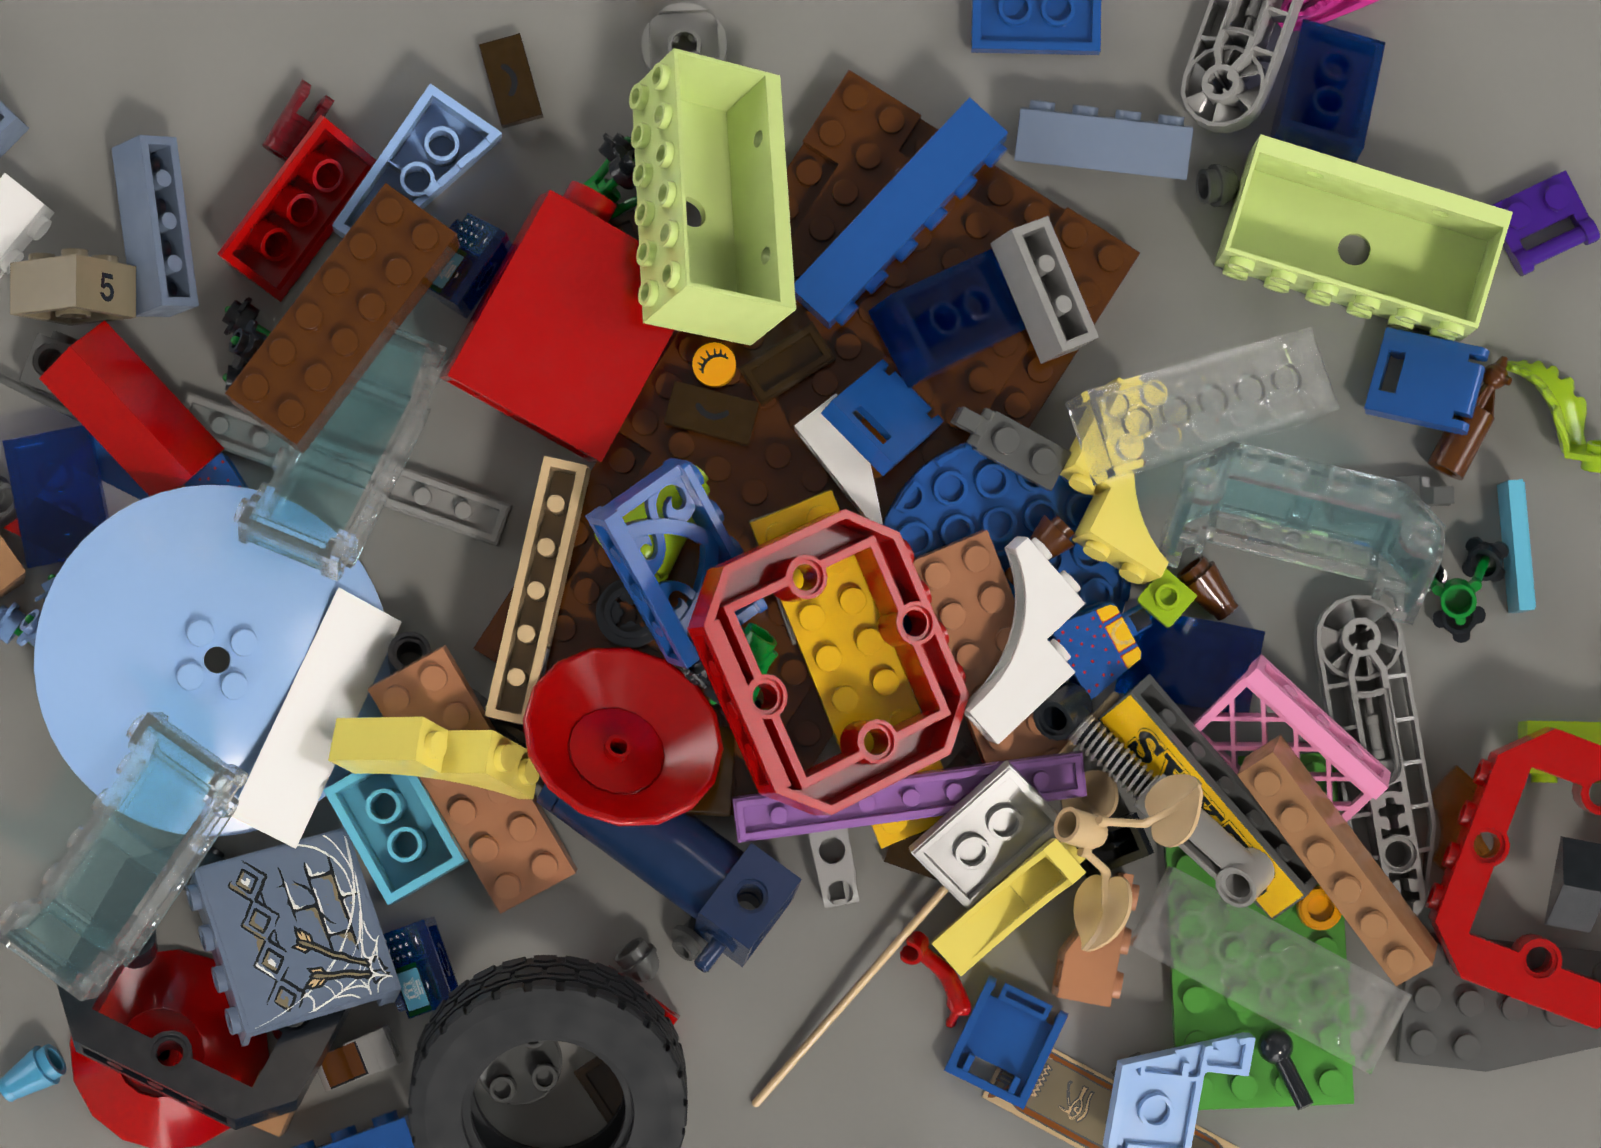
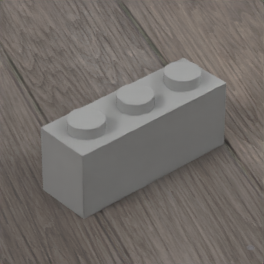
M1048 216L1013 228L990 243L1041 364L1076 351L1099 338Z

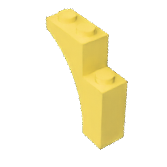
M1118 377L1100 388L1069 449L1071 454L1060 475L1069 480V485L1074 490L1093 496L1072 540L1083 547V552L1087 556L1097 561H1106L1117 568L1120 576L1134 584L1144 585L1161 578L1169 563L1157 548L1145 526L1135 488L1134 472L1137 443L1154 399Z
M425 717L336 718L328 761L354 774H395L433 778L476 786L517 799H534L536 783L540 777L528 757L527 749L496 731L447 730Z
M1050 838L972 908L966 909L930 943L960 976H963L1035 912L1078 881L1086 873L1080 865L1085 858L1077 855L1078 849L1075 846L1059 842L1056 838Z

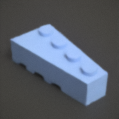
M430 83L332 224L333 231L344 238L385 183L424 209L502 141V132Z

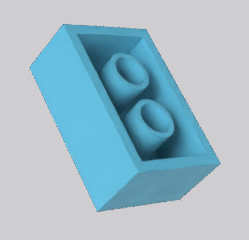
M351 773L323 790L387 905L401 901L469 861L421 779L417 776Z

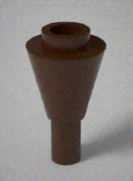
M1044 515L1031 535L1030 540L1035 537L1041 541L1052 554V558L1049 559L1051 560L1075 546L1069 540L1075 533L1058 515L1051 521ZM1010 566L1004 572L1006 578L1014 585L1013 574Z

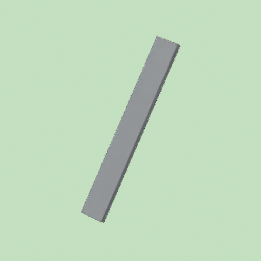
M190 392L186 393L183 405L224 448L223 451L499 546L513 507L508 503L316 437L305 453L301 454L243 411Z

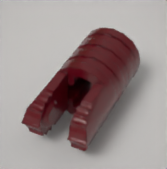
M303 79L262 144L266 150L285 162L319 116L325 117L334 103L333 99L325 95L317 102L308 120L297 114L303 102L308 98L311 85Z

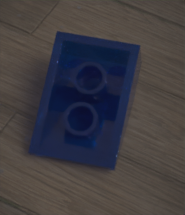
M1303 19L1275 112L1270 137L1356 163L1365 145L1386 42Z
M992 249L899 290L868 311L908 389L1026 330Z
M1146 611L1151 619L1152 626L1133 637L1142 652V657L1116 679L1114 692L1125 694L1150 674L1177 706L1206 711L1248 671L1249 665L1261 654L1265 631L1187 616H1180L1171 627L1167 628ZM1247 687L1235 698L1236 712L1249 713L1253 692ZM1229 704L1221 712H1229Z

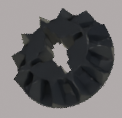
M621 579L610 584L600 595L596 606V619L603 635L614 644L629 648L642 647L654 640L647 625L642 627L639 623L636 624L633 621H629L626 624L623 623L619 628L617 627L624 615L623 610L620 608L621 605L617 600L620 598L624 603L627 602L631 606L635 604Z

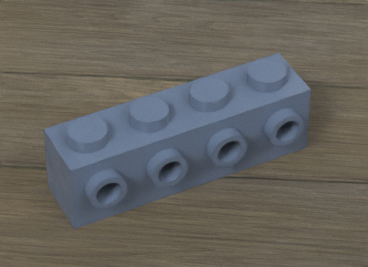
M1030 100L1029 108L1020 107L1014 161L1187 180L1193 127L1184 125L1185 117L1159 114L1158 122L1141 120L1142 112L1116 109L1115 117L1099 116V107L1073 105L1072 112L1055 111V102Z
M138 135L111 148L127 265L136 266V317H171L199 306L177 138Z

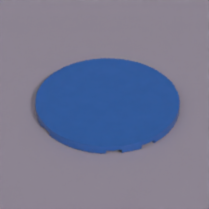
M965 442L940 453L916 471L898 492L883 521L884 526L900 532L902 538L911 546L914 558L983 529L988 530L1005 572L1010 567V562L1004 547L1016 536L1028 537L1030 539L1044 515L1050 521L1058 515L1075 533L1093 496L1074 490L1069 485V480L1059 475L1052 491H1047L972 450L973 447ZM1071 537L1069 540L1075 546L1049 560V562L1059 573L1062 570L1066 571L1078 583L1081 590L1077 594L1085 602L1081 608L1100 601L1113 602L1120 614H1122L1125 602L1129 599L1131 582L1122 578L1119 570L1106 561H1097L1087 556L1083 552V547L1074 542ZM1007 579L1011 592L1015 599L1014 585ZM905 615L903 627L906 633L910 634L912 623L910 618Z

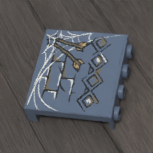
M345 828L300 839L296 849L287 844H281L193 868L190 884L185 886L188 904L192 911H199L203 925L198 927L200 941L205 952L212 951L216 964L215 967L211 968L213 982L218 993L225 992L229 1008L225 1009L227 1026L231 1035L238 1034L242 1047L249 1045L252 1036L377 1000L378 1006H383L396 1002L402 988L352 841Z

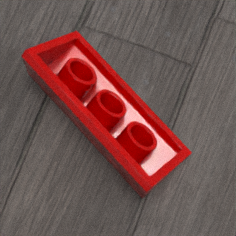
M320 115L217 254L229 266L281 302L332 234V224L377 160L327 118Z
M105 320L70 345L39 378L149 497L160 492L181 488L224 450L220 443Z

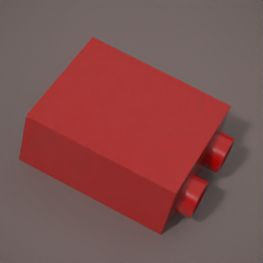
M571 181L563 196L550 189L537 198L438 377L588 462H602L672 336L674 329L643 323L642 305L638 300L641 274L640 265L636 259L639 240L608 223L617 205L596 190L577 181Z

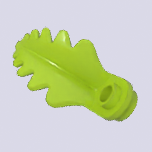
M1526 360L1519 362L1508 361L1506 370L1520 375L1532 383L1549 406L1564 457L1581 461L1580 467L1585 471L1601 473V440H1589L1586 443L1584 427L1587 403L1584 397H1576L1574 395V380L1571 377L1559 379L1558 368L1550 366L1546 369L1541 361H1535L1532 364H1529Z

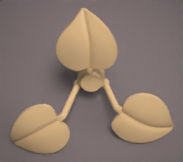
M1101 770L1085 772L1087 796L1061 800L1063 809L1059 812L1054 822L1055 837L1060 842L1078 847L1077 855L1086 858L1101 873V876L1092 875L1085 879L1078 888L1074 899V921L1081 939L1082 951L1091 952L1110 943L1126 925L1132 909V891L1128 880L1120 876L1111 878L1110 868L1092 853L1093 849L1105 843L1108 836L1107 827L1148 828L1151 826L1152 837L1157 844L1169 848L1183 844L1193 834L1201 813L1203 790L1201 788L1202 783L1196 777L1187 774H1175L1158 781L1146 795L1145 808L1149 817L1145 819L1109 818L1115 812L1118 805L1117 783L1114 782V778L1109 777V773Z

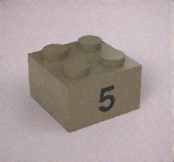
M81 248L62 249L61 256H55L51 253L28 254V260L10 263V315L69 326L98 323L104 320L115 321L136 318V266L118 263V256L93 255L89 257L88 250Z

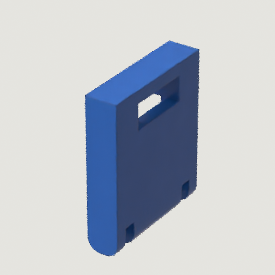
M1386 327L1364 406L1365 413L1450 433L1467 435L1470 425L1467 422L1453 419L1454 413L1457 416L1473 418L1485 373L1483 365L1468 361L1472 359L1486 362L1490 352L1488 349ZM1391 356L1395 359L1404 360L1395 393L1382 391Z
M884 359L880 360L836 396L821 412L882 476L912 452L944 422L939 415L932 419L927 415L932 408L896 371L890 376L885 372L889 364ZM856 410L887 440L884 444L853 414Z
M989 975L944 1071L1024 1110L1069 1013L1060 1010L1054 1018L1053 1025L1046 1022V1019L1053 1007L1052 1005L1007 983H1004L998 998L990 994L996 986L997 978ZM975 1056L1014 1075L1007 1091L968 1072Z

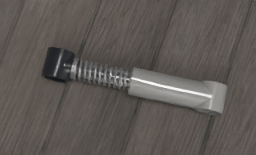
M1063 683L1033 712V720L1041 734L1052 740L1065 739L1067 741L1069 739L1073 745L1080 743L1079 750L1086 749V756L1092 754L1091 761L1098 760L1097 766L1104 765L1103 772L1109 770V777L1115 775L1114 782L1121 781L1120 788L1127 786L1126 793L1133 792L1132 798H1136L1134 806L1148 818L1149 815L1145 808L1146 795L1158 781L1167 776L1163 773L1161 776L1156 775L1153 777V770L1146 771L1147 764L1141 766V759L1134 760L1136 754L1131 756L1128 754L1130 748L1123 750L1124 743L1118 745L1116 743L1118 738L1114 740L1110 738L1112 732L1106 734V727L1099 728L1100 722H1097L1095 717L1091 715L1093 712L1092 701L1086 690L1075 683ZM1202 808L1193 834L1186 842L1178 846L1216 881L1215 886L1218 894L1231 906L1241 908L1251 905L1274 878L1275 869L1273 863L1264 852L1251 847L1245 848Z

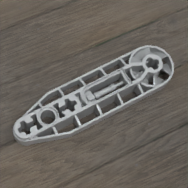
M1210 0L1187 63L1181 86L1184 107L1199 126L1213 133H1232L1246 128L1260 116L1269 100L1304 0H1292L1288 12L1280 10L1284 0H1264L1262 6V0H1251L1249 7L1250 0ZM1219 7L1226 9L1217 37L1209 36ZM1245 16L1247 20L1245 22L1244 28H1241V24ZM1253 20H1256L1253 31H1250ZM1275 23H1284L1274 52L1266 50ZM1231 57H1239V58L1230 66V59H1231ZM1262 62L1270 63L1267 72L1261 65ZM1254 75H1260V85L1248 89L1246 83ZM1231 84V88L1227 91V85ZM1223 88L1224 93L1219 94V91ZM1246 106L1248 110L1244 113L1241 109Z
M1350 595L1332 602L1320 614L1314 627L1313 647L1324 710L1334 720L1329 689L1343 687L1349 726L1342 728L1345 731L1350 730L1351 736L1367 750L1358 699H1365L1368 716L1365 717L1366 725H1368L1372 748L1371 755L1391 772L1388 789L1376 800L1372 798L1364 806V812L1356 813L1351 819L1366 818L1372 857L1388 878L1389 873L1403 874L1409 872V878H1400L1403 891L1411 892L1412 899L1406 902L1416 916H1418L1423 911L1427 901L1437 824L1403 630L1397 615L1385 602L1370 595ZM1382 616H1387L1377 625L1375 624V622L1378 621ZM1323 624L1326 625V626H1329V627H1331V628H1334V629H1336V630H1333V629L1324 627ZM1356 627L1360 628L1359 634L1365 632L1367 636V641L1360 644V650L1356 649L1357 643L1351 645L1349 641V635L1355 633ZM1380 643L1394 648L1392 654L1378 650ZM1339 650L1342 655L1331 663L1328 659ZM1363 657L1366 661L1368 676H1361L1358 665L1359 658ZM1399 657L1402 673L1388 675V670L1396 663ZM1325 668L1332 675L1341 678L1342 683L1328 685ZM1374 678L1375 690L1358 692L1356 681L1364 682ZM1403 678L1409 713L1407 717H1395L1389 682L1391 679ZM1376 696L1379 699L1389 756L1388 760H1382V758H1385V753L1382 748L1378 715H1374L1372 697ZM1410 721L1417 758L1415 760L1403 761L1397 728L1398 722ZM1418 764L1424 799L1423 803H1410L1404 766ZM1337 781L1340 801H1348L1345 781ZM1386 800L1389 805H1396L1397 813L1390 815L1391 828H1401L1402 835L1388 834L1382 836L1381 830H1391L1388 817L1379 815V808L1386 805ZM1425 807L1428 822L1425 847H1418L1412 809ZM1350 819L1347 823L1353 830L1352 820ZM1395 841L1400 843L1405 850V858L1398 866L1391 865L1386 859V849ZM1425 852L1422 868L1419 853ZM1390 879L1399 893H1401L1400 881L1398 879Z

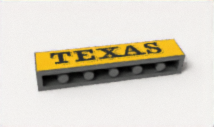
M1150 674L1119 698L1098 718L1102 725L1106 727L1107 732H1112L1111 738H1118L1117 742L1119 744L1124 743V750L1130 748L1128 753L1130 756L1136 754L1134 760L1141 759V766L1147 764L1146 771L1153 770V777L1156 775L1161 776L1164 773L1166 776L1187 774L1199 779L1203 790L1201 808L1245 848L1259 849L1270 858L1275 869L1274 878L1254 903L1271 920H1274L1305 898L1318 884L1241 779Z

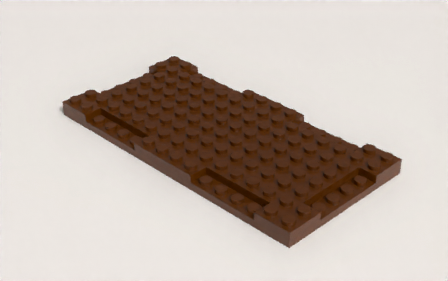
M851 70L847 71L803 139V145L787 168L794 283L938 131V129L922 120L921 114ZM984 164L974 175L978 181L969 193L961 200L955 195L944 207L948 211L945 218L932 231L925 227L914 240L919 244L902 263L895 259L885 269V272L889 275L888 278L873 294L866 290L855 301L859 308L843 326L836 322L830 329L826 328L796 300V310L751 346L679 331L644 384L603 461L596 462L591 470L545 674L557 661L586 649L621 647L603 635L596 619V606L600 595L610 584L620 580V577L605 550L596 540L595 533L585 515L598 506L603 507L662 466L663 462L669 458L691 462L707 475L708 481L706 483L710 488L708 498L720 507L724 515L722 523L729 536H732L740 544L744 552L757 547L749 525L750 520L776 512L828 490L833 491L840 510L847 509L860 515L795 432L794 425L834 394L839 395L880 360L884 359L889 364L885 372L890 376L896 371L932 408L927 415L931 419L939 415L944 422L884 476L871 465L883 522L898 492L916 471L940 453L967 442L970 433L950 423L958 407H966L981 415L984 408H988L992 411H998L1029 428L1078 352L1076 350L1045 363H1040L990 243L1013 228L1048 216L1094 325L1137 260L1140 252L1069 207L1066 209L1060 207L994 165L989 168ZM810 322H813L836 358L835 361L764 406L759 405L749 446L664 424L675 381L759 402L740 373L739 367ZM707 343H721L727 346L735 356V375L728 384L722 387H707L701 384L694 375L692 367L693 357L696 351ZM865 418L861 421L882 444L887 441ZM687 538L668 578L665 580L678 581L693 589L699 567L700 544ZM513 588L473 648L497 663ZM673 591L669 595L668 600L672 608H675L678 604V598L683 599L686 603L687 597L679 591ZM772 593L763 598L768 609L762 613H757L741 626L746 628L748 623L757 624L768 631L777 641V646L774 650L778 653V656L769 666L767 674L779 678L786 687L788 694L787 705L780 714V717L800 764L805 771L814 765L834 733L798 644L792 645L776 597ZM620 598L617 600L624 612L623 617L620 619L621 622L617 625L618 628L623 623L626 624L629 621H633L636 624L639 623L642 627L646 625L642 621L643 618L640 616L635 605L631 606L627 602L624 603ZM655 639L642 647L632 648L665 659ZM674 665L676 668L682 671V667ZM700 684L699 687H700V689H701L702 692H703L705 689H703L702 686H701V684ZM760 689L757 697L764 702V695ZM711 704L717 714L719 726L730 727L726 717L719 712L720 705ZM735 740L732 797L757 794L759 792ZM731 801V815L734 816L733 804Z

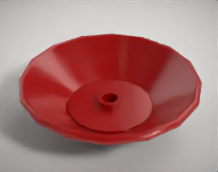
M629 647L589 648L557 661L533 686L523 717L528 757L547 788L580 814L616 826L659 825L692 810L714 785L723 754L717 714L700 687L692 684L682 671L668 663L666 659ZM611 747L618 748L623 753L617 754L612 751Z
M174 949L158 951L153 961L143 968L132 969L124 967L99 1013L152 1039L163 1031L173 1030L181 1032L192 1045L193 1059L253 1087L259 1071L264 1068L269 1058L267 1032L252 1036L249 1045L243 1047L238 1034L231 1035L225 1018V1009L229 1008L225 992H217L212 978L211 968L216 966L214 959ZM71 1036L70 1052L73 1081L92 1116L122 1140L149 1148H187L200 1146L230 1129V1127L76 1052ZM170 1049L168 1059L162 1060L158 1058V1061L164 1066H174L182 1060L183 1055L177 1050Z

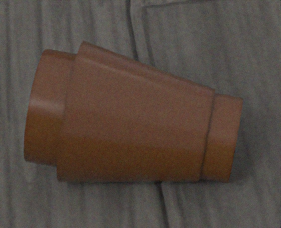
M1202 555L1194 559L1178 573L1177 578L1197 595L1194 601L1213 615L1217 621L1225 619L1238 607L1214 561L1208 562Z

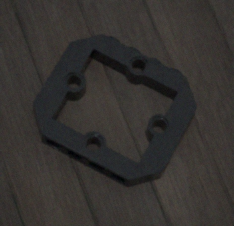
M186 841L126 860L57 978L56 984L76 1052L234 1130H238L298 1109L352 1007L304 1021L298 1027L286 1026L273 1030L272 1033L278 1042L253 1088L193 1059L192 1045L181 1032L173 1030L163 1031L152 1039L99 1013L124 967L132 969L143 968L149 965L156 957L158 951L156 928L151 920L172 884L185 890V886L190 884L193 868L226 860L223 858L224 854L210 844L201 843L198 846L190 841ZM132 934H140L147 939L146 943L138 949H130L123 945V941ZM170 1049L177 1050L183 1055L182 1060L174 1066H164L158 1061L161 1053Z

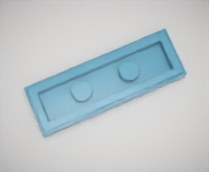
M1523 479L1507 480L1497 485L1501 539L1509 548V554L1504 558L1509 614L1535 610L1536 601L1525 482H1523Z

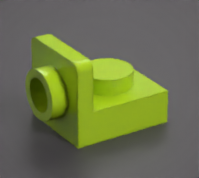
M1165 569L1161 578L1153 580L1146 585V589L1139 595L1137 602L1161 624L1169 628L1195 600L1197 595L1168 569Z

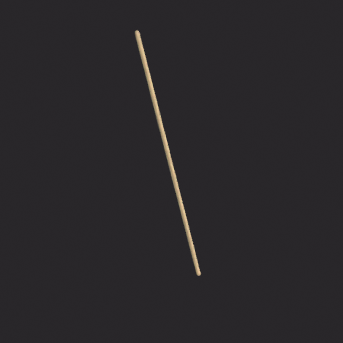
M1112 692L1093 713V717H1095L1097 722L1099 721L1098 718L1119 698L1118 692ZM1070 740L1059 754L1072 752L1077 745H1073ZM943 885L752 1100L754 1107L761 1105L947 894L948 890Z

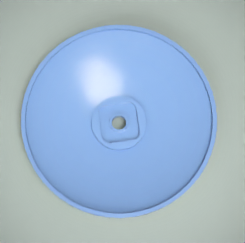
M230 485L182 487L160 492L118 511L96 527L67 558L46 596L37 625L34 644L36 693L43 719L61 756L76 776L97 796L127 816L152 827L194 836H229L257 831V829L230 815L338 587L383 611L375 586L364 566L349 546L317 517L291 502L254 489ZM220 647L228 653L229 665L223 672L213 673L206 668L204 656L210 648ZM388 653L373 684L390 675ZM368 693L357 718L381 717L382 713L370 693ZM335 764L325 788L345 778L350 771ZM324 791L322 792L319 800L326 796Z

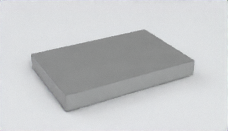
M1006 760L909 846V850L969 910L1054 835V822L1059 813Z

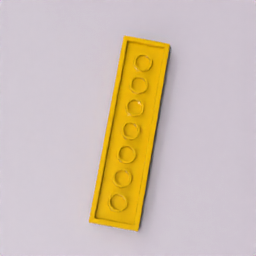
M828 490L749 522V525L759 546L827 513L839 511L840 509L833 491ZM855 555L826 568L828 575L827 585L824 591L816 598L791 603L780 600L839 748L841 734L844 728L852 722L879 719L885 720L894 726L921 712L895 648L887 644L880 635L878 623L881 615ZM796 568L793 572V581L796 587L801 589L804 581L803 574ZM867 732L864 737V745L870 753L873 749L874 740L872 735ZM939 760L917 772L944 768ZM944 815L871 825L879 847L882 849L928 830Z

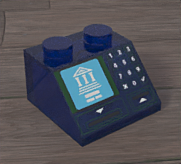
M467 213L463 221L456 219L449 227L457 233L460 248L426 291L465 319L469 317L486 292L512 245L507 233L470 213Z
M435 916L383 934L402 988L395 1002L398 1011H406L408 1019L436 1010L442 1000H448L449 993L459 985Z

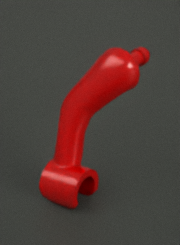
M914 931L906 939L907 945L901 949L900 958L909 965H916L921 962L937 976L947 996V1007L951 1011L950 1016L946 1019V1026L953 1028L956 1026L959 1016L970 1014L971 1002L953 967L928 948L929 939L923 932Z

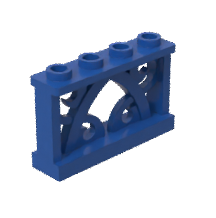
M669 458L658 469L605 506H598L585 515L666 661L688 669L700 660L691 637L689 638L687 628L707 570L744 553L740 544L732 536H729L722 523L724 521L723 512L713 500L708 498L702 487L704 478L699 469L693 463L686 460ZM674 485L683 500L680 508L674 509L671 502L672 497L668 496L662 507L664 518L659 517L656 507L658 495L664 487ZM645 502L647 518L625 523L622 517ZM691 516H692V518H693V520H694V522H695L696 524H693V523H690V522H687V521H688V520L691 518ZM664 534L683 536L700 544L699 567L693 589L678 581H657L655 574L663 563L666 551ZM652 535L654 552L650 558L645 559L640 549L644 544L652 546L651 539L648 536ZM673 591H679L688 600L685 603L683 599L678 598L677 606L672 608L668 598ZM762 598L734 612L740 625H742L757 613H762L768 609V606Z

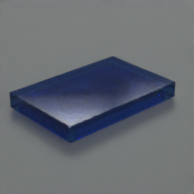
M83 425L3 441L27 568L65 562L81 541L109 518L94 438Z

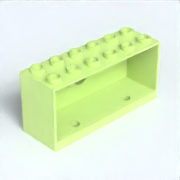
M673 48L659 63L655 64L653 69L639 83L633 86L629 96V105L633 109L634 127L631 134V144L635 148L633 184L637 190L635 223L638 225L639 246L636 259L640 265L641 274L638 300L642 305L643 323L751 346L796 310L780 75ZM686 201L693 204L700 212L701 225L699 227L687 225Z
M1260 134L1248 153L1240 179L1239 190L1233 201L1214 266L1223 268L1222 273L1233 279L1246 281L1248 276L1263 280L1265 281L1263 286L1275 292L1288 293L1289 289L1305 293V299L1314 304L1330 306V303L1334 302L1347 306L1346 312L1356 317L1371 319L1373 314L1389 319L1387 324L1398 330L1412 332L1415 327L1430 332L1429 336L1462 341L1479 327L1513 212ZM1356 235L1366 241L1369 247V255L1364 263L1350 265L1341 259L1338 246L1344 237Z

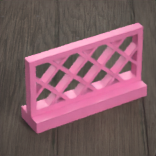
M1262 654L1249 665L1248 671L1193 723L1232 770L1238 774L1241 766L1238 764L1237 751L1257 750L1268 743V722H1286L1293 729L1294 741L1287 743L1299 759L1300 751L1319 752L1326 759V772L1309 773L1315 781H1326L1327 797L1336 809L1341 811L1340 814L1346 822L1372 798L1376 800L1389 787L1391 772ZM1247 687L1261 700V713L1236 712L1235 698ZM1229 704V712H1221ZM1267 706L1275 713H1267ZM1211 721H1230L1231 742H1214L1202 730ZM1236 721L1261 722L1262 742H1237ZM1299 735L1307 742H1300ZM1225 751H1231V757ZM1332 765H1333L1339 772H1332ZM1332 781H1350L1361 793L1353 801H1333Z

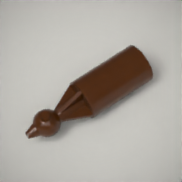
M1501 356L1495 363L1485 367L1484 384L1480 388L1473 418L1457 416L1454 413L1453 419L1467 422L1470 425L1467 435L1446 431L1442 433L1427 462L1435 470L1451 478L1463 480L1495 419V389H1499L1504 385L1509 386L1512 382V378L1508 376L1506 370L1507 357Z

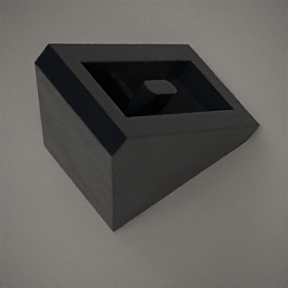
M1130 812L1121 817H1118L1124 819H1139L1137 812ZM1115 826L1107 827L1108 836L1105 843L1092 850V853L1108 866L1110 870L1154 853L1144 828ZM1086 858L1080 864L1086 871V879L1092 875L1101 874Z
M1561 836L1544 924L1590 933L1601 911V844Z

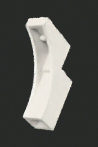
M1016 536L1004 547L1010 562L1015 588V610L1012 628L1001 658L984 684L968 699L964 715L988 741L995 744L1002 742L1075 673L1067 663L1071 656L1066 649L1055 639H1052L1050 642L1047 639L1085 604L1077 594L1081 588L1066 571L1062 570L1059 573L1048 561L1052 558V554L1035 537L1030 540L1028 537Z

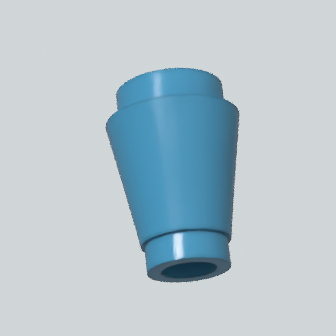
M46 1044L43 1047L34 1046L0 1078L1 1094L6 1100L13 1102L18 1098L58 1084L60 1077L66 1073V1064L63 1057L50 1044Z

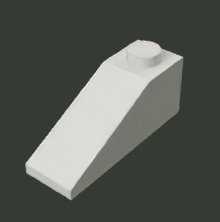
M834 394L794 425L795 432L860 515L883 525L871 464L821 414L825 407L838 396ZM857 410L853 413L860 421L864 419Z

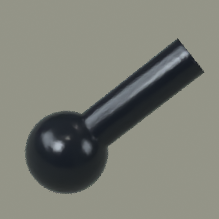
M1270 1029L1264 1032L1258 1041L1259 1054L1268 1063L1275 1064L1297 1110L1312 1105L1314 1102L1291 1058L1293 1052L1291 1037L1281 1029Z

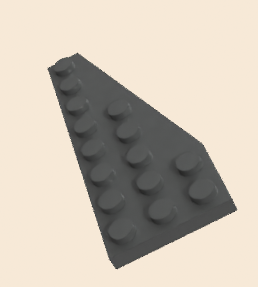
M1429 932L1438 944L1433 965L1402 984L1395 1058L1397 1062L1488 1072L1601 1047V1027L1594 1029L1457 976L1450 966L1436 933ZM1490 939L1508 947H1511L1514 943L1513 941ZM1535 947L1527 954L1526 963L1530 969L1538 968L1544 963L1546 955L1542 947ZM1558 947L1563 959L1562 967L1601 981V951Z

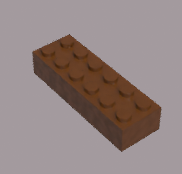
M385 183L225 392L228 399L237 408L301 454H304L460 248L457 233Z

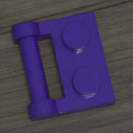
M1566 170L1492 205L1513 212L1503 247L1514 269L1520 276L1533 272L1535 265L1579 244L1589 245L1600 239L1599 230L1593 219L1589 217ZM1570 217L1575 228L1529 250L1523 248L1520 240Z

